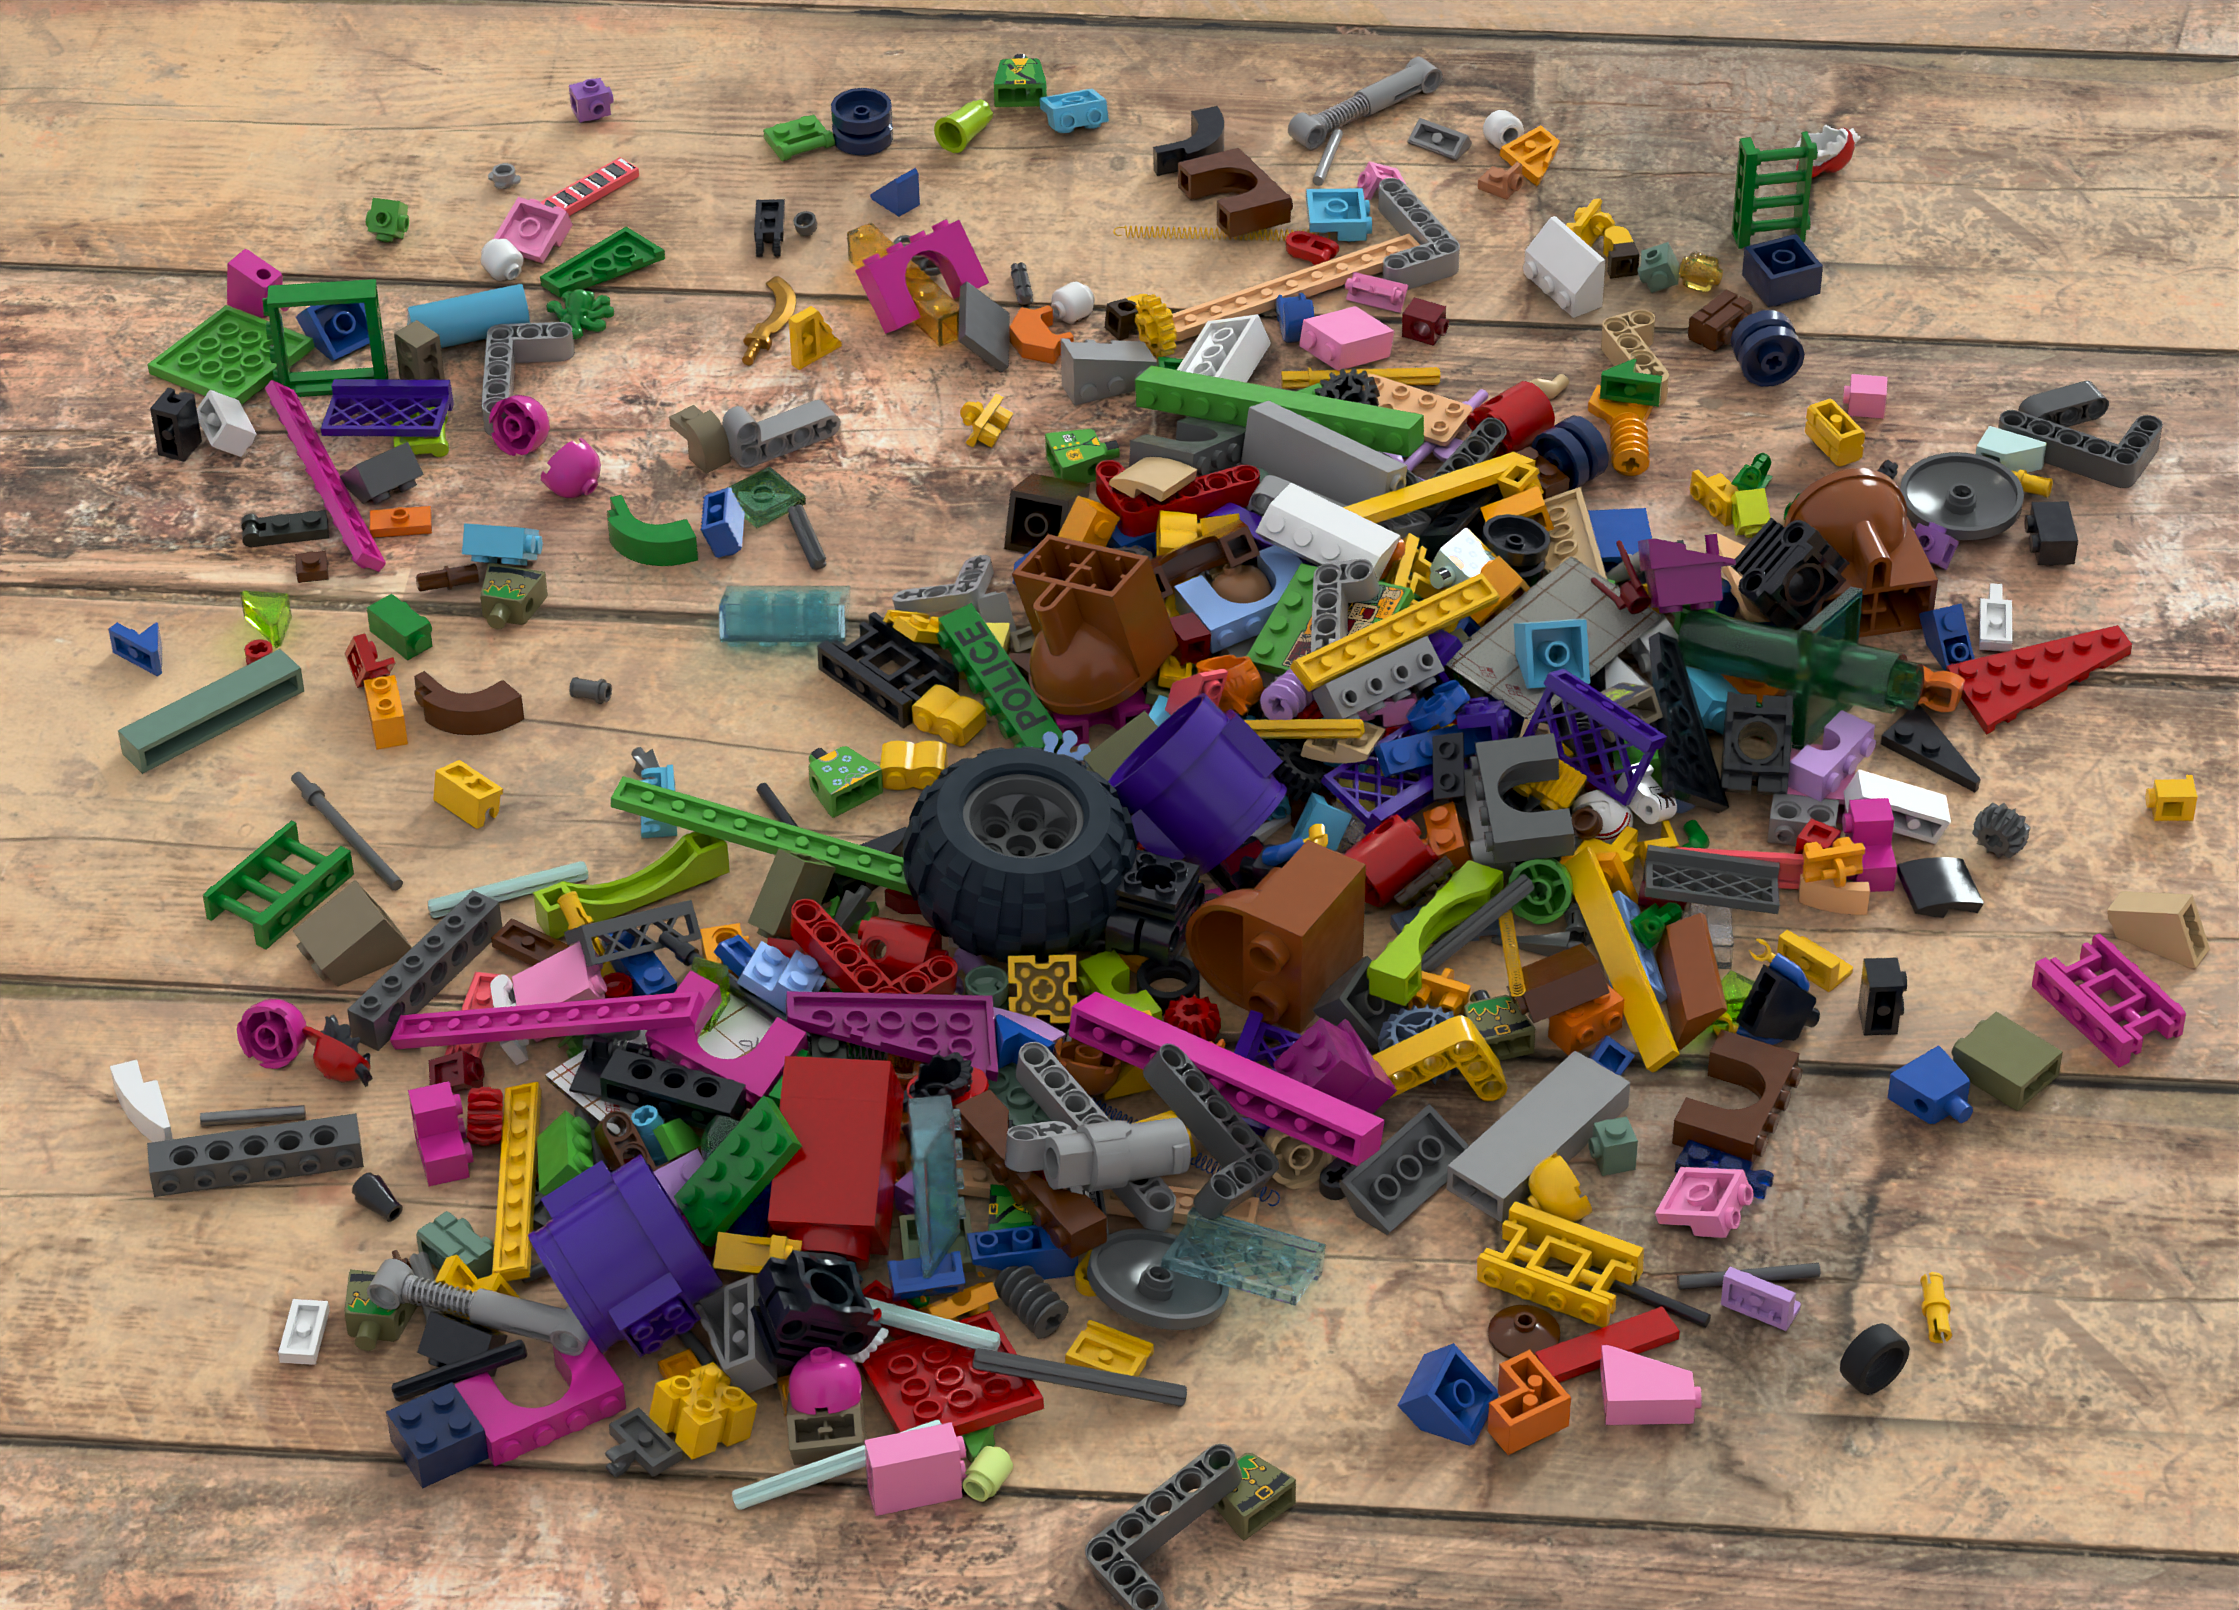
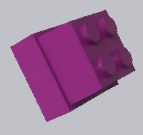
M1717 534L1705 535L1706 553L1686 550V544L1654 538L1638 541L1641 571H1645L1648 595L1651 599L1650 608L1659 607L1660 614L1683 611V605L1690 604L1691 610L1715 608L1714 601L1723 600L1721 567L1736 565V560L1719 556Z
M1320 1018L1273 1063L1276 1072L1371 1114L1397 1091L1379 1062L1374 1060L1352 1025L1346 1019L1335 1026Z

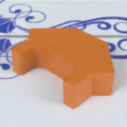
M1049 305L1034 310L1021 307L1009 327L1010 343L1022 358L1055 364L1058 357L1061 356V338L1070 339L1071 342H1074V336L1071 332L1056 335L1050 331L1048 327L1053 325V309Z

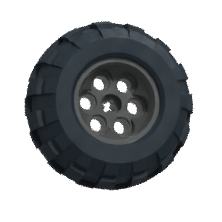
M1023 746L1022 748L1005 749L1000 747L982 751V753L977 754V757L959 760L941 771L938 779L931 786L927 785L911 812L909 825L904 833L903 872L914 901L918 900V906L925 920L936 931L940 929V934L943 937L952 938L954 944L958 945L959 948L976 956L985 955L996 958L998 962L1008 963V956L1035 955V960L1041 963L1049 961V955H1064L1066 951H1079L1101 937L1106 929L1109 915L1119 907L1116 906V900L1120 896L1115 895L1114 889L1122 883L1120 875L1125 868L1131 869L1134 864L1137 838L1128 808L1121 806L1117 790L1097 772L1087 771L1086 765L1082 764V762L1065 754L1058 755L1043 751L1042 748Z

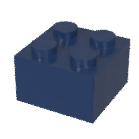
M1797 234L1744 247L1742 276L1768 307L1820 294L1823 265Z
M452 1382L386 1411L390 1440L422 1489L489 1459L485 1430Z

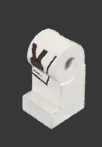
M1650 764L1628 806L1645 823L1654 824L1672 818L1677 811V804L1675 798L1663 794V789L1650 776L1654 771ZM1625 772L1622 773L1615 785L1616 789L1622 793H1625L1628 787Z

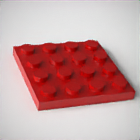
M991 1310L956 1321L999 1333L1001 1341L997 1351L1017 1355ZM919 1333L879 1345L876 1351L870 1352L869 1358L865 1359L864 1363L857 1362L896 1434L934 1420H939L942 1424L952 1422L957 1437L1045 1409L1044 1398L1033 1380L975 1370L972 1366V1361L976 1349Z

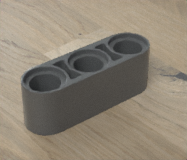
M2082 381L2029 396L2022 401L2018 411L2070 427L2100 418L2108 410L2109 401L2091 381Z

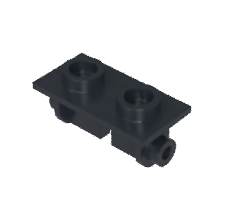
M1464 733L1432 736L1434 800L1448 799V802L1459 803L1462 801V797H1465Z

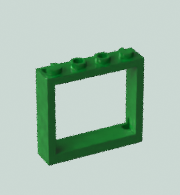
M376 279L268 286L267 298H262L263 315L269 316L270 322H266L267 339H273V345H270L271 363H276L277 369H273L274 381L294 390L298 397L333 395L331 385L334 379H389ZM364 303L372 368L290 372L281 308Z

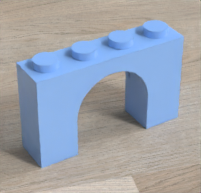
M1276 545L1259 551L1260 555L1257 556L1258 569L1266 575L1272 588V592L1264 599L1252 603L1227 601L1220 597L1206 579L1200 575L1174 586L1176 610L1180 615L1193 612L1210 631L1211 641L1209 650L1212 654L1260 634L1302 563L1296 555Z

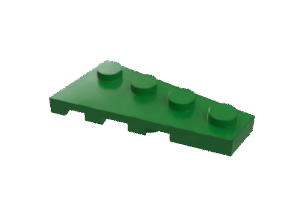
M624 227L540 276L541 286L561 298L562 294L566 291L583 290L665 259V250L630 228Z

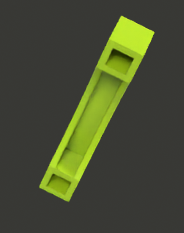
M691 832L683 835L658 860L625 878L594 885L562 881L533 892L536 920L546 935L558 939L565 936L564 932L568 931L567 928L569 926L563 911L557 903L558 898L566 893L577 892V896L587 916H591L595 923L613 918L730 872L727 842L698 832Z
M1470 860L1458 871H1455L1443 888H1439L1433 899L1420 909L1418 915L1409 924L1403 927L1402 932L1395 940L1387 944L1382 954L1376 960L1371 961L1367 969L1369 994L1406 1006L1422 988L1421 960L1428 947L1440 935L1462 923L1503 889V871Z

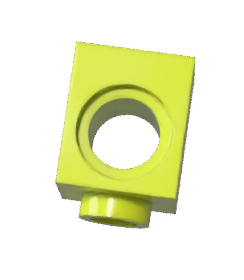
M1765 488L1734 492L1731 497V515L1735 536L1745 535L1746 538H1754L1770 519Z

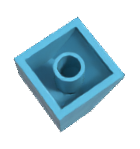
M1586 619L1514 623L1515 655L1527 688L1547 687L1543 683L1548 673L1561 669L1567 670L1585 683L1590 684Z

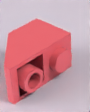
M1225 669L1208 671L1173 682L1165 710L1172 715L1188 701L1202 693H1205L1218 706L1228 671Z

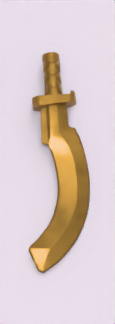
M775 276L766 282V285L773 291L776 299L772 313L763 323H757L752 334H746L743 339L744 344L748 346L742 358V362L745 365L750 366L753 364L760 349L768 351L771 348L772 340L769 336L779 331L788 322V318L792 316L795 310V292L779 276Z

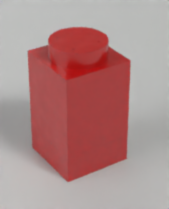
M785 1056L779 1110L802 1147L772 1179L768 1222L775 1235L802 1241L801 1251L827 1253L845 1257L847 1261L856 1262L857 1272H862L869 1268L870 1254L889 1255L895 1193L894 1185L896 1183L904 1091L891 1061Z

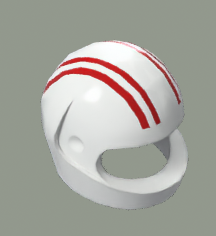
M1602 790L1591 791L1578 797L1571 806L1572 816L1577 810L1586 806L1592 807L1593 810L1601 815L1603 828L1594 838L1608 844H1612L1626 826L1633 827V814L1628 805L1624 806Z

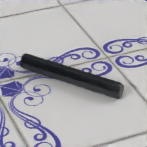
M516 1340L393 1383L391 1388L394 1398L397 1402H401L436 1390L451 1382L456 1383L525 1359L528 1355L525 1343L522 1340Z

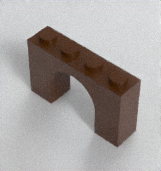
M1239 148L1178 163V188L1190 200L1222 192L1241 193L1217 200V226L1229 238L1291 222V211L1293 209L1291 196L1280 188L1275 181Z
M1239 519L1155 557L1150 562L1164 599L1174 594L1172 590L1174 586L1190 577L1220 565L1228 564L1230 567H1234L1260 555V552L1249 527Z
M1721 1029L1710 1050L1707 1076L1742 1086L1752 1091L1759 1098V1101L1742 1109H1724L1686 1097L1674 1119L1672 1144L1751 1169L1757 1156L1763 1157L1766 1151L1768 1134H1774L1777 1129L1780 1110L1786 1111L1789 1105L1791 1088H1797L1800 1083L1803 1071L1801 1068H1798L1800 1053Z

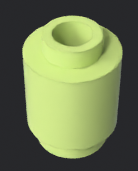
M984 1447L965 1472L967 1477L962 1483L964 1491L971 1498L978 1501H986L988 1498L993 1497L1013 1470V1463L1009 1454L1000 1447Z

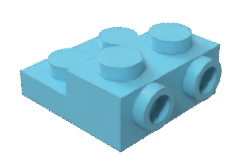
M1094 89L1039 98L1040 109L1047 114L1048 125L1055 131H1058V133H1070L1074 131L1075 127L1081 126L1087 129L1097 128L1101 126V123L1109 122L1107 101Z
M1363 188L1306 189V206L1310 232H1337L1338 241L1347 242L1366 241L1367 234H1372V217H1369L1370 202L1369 200H1364Z

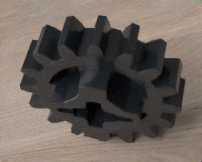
M1343 368L1340 370V375L1337 376L1331 372L1329 374L1330 380H1321L1322 388H1317L1314 391L1315 395L1373 406L1379 405L1377 397L1380 396L1374 377H1368L1365 370L1358 374L1356 368H1352L1350 373H1346Z

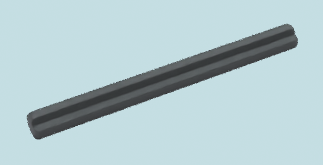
M977 1348L973 1355L972 1366L975 1370L1180 1407L1185 1404L1187 1397V1387L1175 1383Z

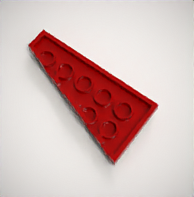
M2116 625L1947 665L1946 671L1955 673L1965 680L1961 699L1987 735L1995 730V725L2003 721L2009 723L2016 719V715L2020 711L2034 709L2066 691L2070 683L2076 680L2082 682L2087 679L2089 673L2095 669H2105L2130 655L2132 643L2121 628Z

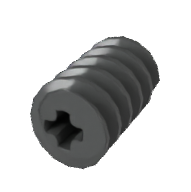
M1010 1266L1001 1271L997 1276L994 1287L998 1297L1018 1316L1023 1324H1026L1027 1328L1034 1333L1037 1339L1050 1336L1066 1318L1069 1306L1065 1301L1060 1300V1296L1052 1291L1048 1283H1044L1043 1278L1036 1274L1032 1266Z

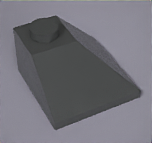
M1365 956L1325 990L1313 1011L1319 1018H1323L1335 1026L1346 1019L1352 1025L1364 1045L1379 1049L1378 1036H1380L1383 1022L1388 1021L1390 1014L1398 1015L1400 1008L1407 1010L1409 1006L1408 1003L1406 1006L1369 994L1367 969L1372 960Z

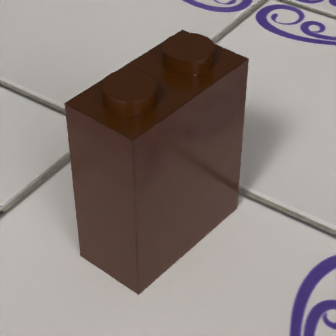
M1583 943L1522 967L1525 993L1522 996H1511L1509 985L1506 986L1509 996L1514 1004L1516 1003L1521 1015L1527 1014L1533 1023L1610 993L1599 962Z

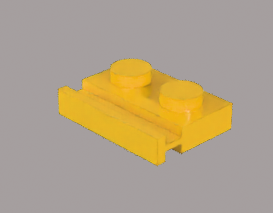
M887 610L883 621L893 623L894 629L912 641L939 644L936 633L939 632V617L931 616L929 619L930 615L927 613Z
M1089 1319L1086 1329L1080 1332L1065 1354V1364L1138 1377L1146 1366L1149 1356L1152 1357L1154 1354V1344Z

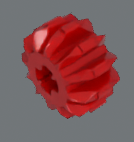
M1196 994L1192 998H1186L1181 995L1178 1001H1170L1163 1017L1164 1022L1208 1042H1215V1038L1221 1029L1219 1009L1217 1004L1209 1001L1208 996L1199 999Z
M491 1087L471 1088L468 1093L467 1139L470 1144H479V1146L499 1144L502 1140L503 1093L500 1089Z

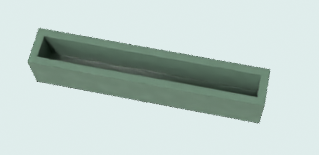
M278 649L119 729L118 735L122 754L143 774L304 692L301 667L281 649Z

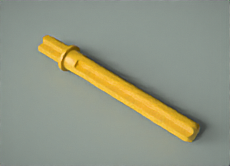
M1311 367L1307 371H1281L1282 389L1307 388L1317 383L1320 384L1321 380L1329 381V374L1331 372L1337 376L1340 375V371L1312 370ZM1438 367L1356 369L1358 374L1365 370L1367 374H1375L1408 386L1438 385L1441 377ZM1352 369L1345 370V372L1350 373Z
M1361 719L1244 720L1261 739L1361 738L1365 733L1364 722Z

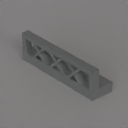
M692 900L595 922L564 932L567 945L581 943L587 967L666 948L659 942L656 943L646 936L649 926L653 924L663 932L667 931L682 943L702 939ZM685 917L689 935L683 936L673 929L678 918ZM624 931L636 937L631 949L618 942ZM600 938L608 944L603 956L596 957L591 939Z

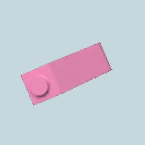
M1602 1345L1600 1377L1606 1425L1694 1423L1695 1409H1701V1388L1694 1387L1692 1371L1613 1346Z

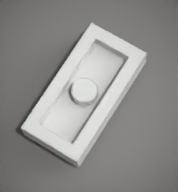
M292 1300L278 1352L280 1363L316 1365L330 1312L328 1301Z

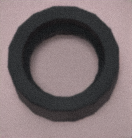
M1183 956L1180 957L1174 968L1162 966V964L1148 959L1141 964L1137 971V993L1146 989L1161 1008L1162 1016H1164L1170 1001H1178L1181 995L1186 998H1192L1196 994L1197 998H1200V972L1192 961ZM1174 978L1183 981L1187 986L1177 991L1163 992L1154 989L1150 984L1159 979Z
M1884 1323L1872 1325L1862 1331L1845 1350L1840 1361V1372L1860 1393L1866 1395L1877 1393L1887 1387L1902 1371L1909 1357L1910 1347L1907 1341L1891 1326Z

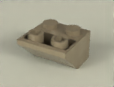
M788 1393L789 1451L794 1465L813 1463L865 1445L866 1433L862 1393L859 1403L849 1409L828 1414L827 1407L815 1408L816 1415L805 1414L795 1410L791 1406L790 1393Z

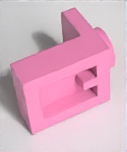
M1368 162L1365 170L1360 173L1357 183L1358 188H1363L1364 199L1371 200L1376 189H1379V183L1385 178H1397L1405 183L1399 170Z

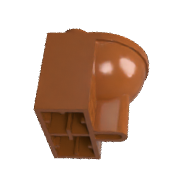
M1864 468L1834 472L1808 486L1792 503L1785 518L1784 528L1795 520L1805 521L1815 528L1828 544L1850 563L1841 573L1846 579L1844 584L1836 593L1824 601L1816 616L1805 627L1811 644L1922 629L1919 614L1934 610L1938 579L1907 517L1906 501L1899 486L1889 476L1879 471Z
M1048 534L1012 573L1035 636L1030 653L1029 685L1045 709L1063 715L1091 714L1111 708L1135 694L1146 682L1152 680L1157 675L1159 667L1179 645L1148 556Z
M1307 840L1283 868H1272L1254 889L1233 890L1222 894L1215 899L1203 903L1192 914L1186 926L1185 936L1187 949L1195 967L1206 982L1228 1001L1247 1010L1249 1013L1250 1010L1262 1013L1263 1023L1269 1025L1276 1023L1301 1034L1316 1016L1313 1008L1325 990L1363 958L1366 864Z

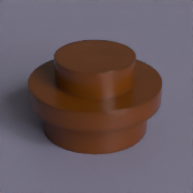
M1590 808L1577 810L1571 818L1574 836L1581 840H1589L1596 837L1603 828L1601 815Z

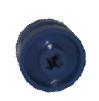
M854 88L834 97L831 103L832 134L835 139V146L839 150L853 155H872L890 146L893 140L891 99L885 93L870 88Z
M1761 310L1750 314L1740 321L1732 332L1730 343L1733 353L1739 362L1744 377L1752 384L1761 387L1776 386L1796 375L1803 365L1805 356L1803 346L1796 335L1791 320L1784 313L1775 310Z
M1572 415L1562 420L1554 427L1537 435L1532 443L1533 449L1537 450L1538 453L1570 478L1567 491L1583 486L1587 481L1604 473L1608 467L1609 454L1602 435L1590 421L1581 416Z

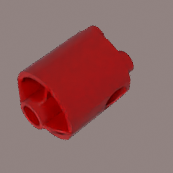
M1521 381L1475 408L1467 416V425L1472 432L1486 418H1496L1505 425L1506 435L1492 458L1523 450L1533 443L1537 435L1555 426V415L1548 397L1538 386L1527 381Z
M1398 814L1391 815L1342 854L1366 864V903L1377 907L1385 906L1403 887L1414 881L1427 868L1438 861V856L1428 845H1424L1420 840L1421 830L1411 819L1405 822Z
M873 916L869 921L862 920L858 928V939L861 940L860 948L891 981L935 956H949L948 950L942 949L940 929L936 931V929L930 926ZM886 946V953L882 957V950Z

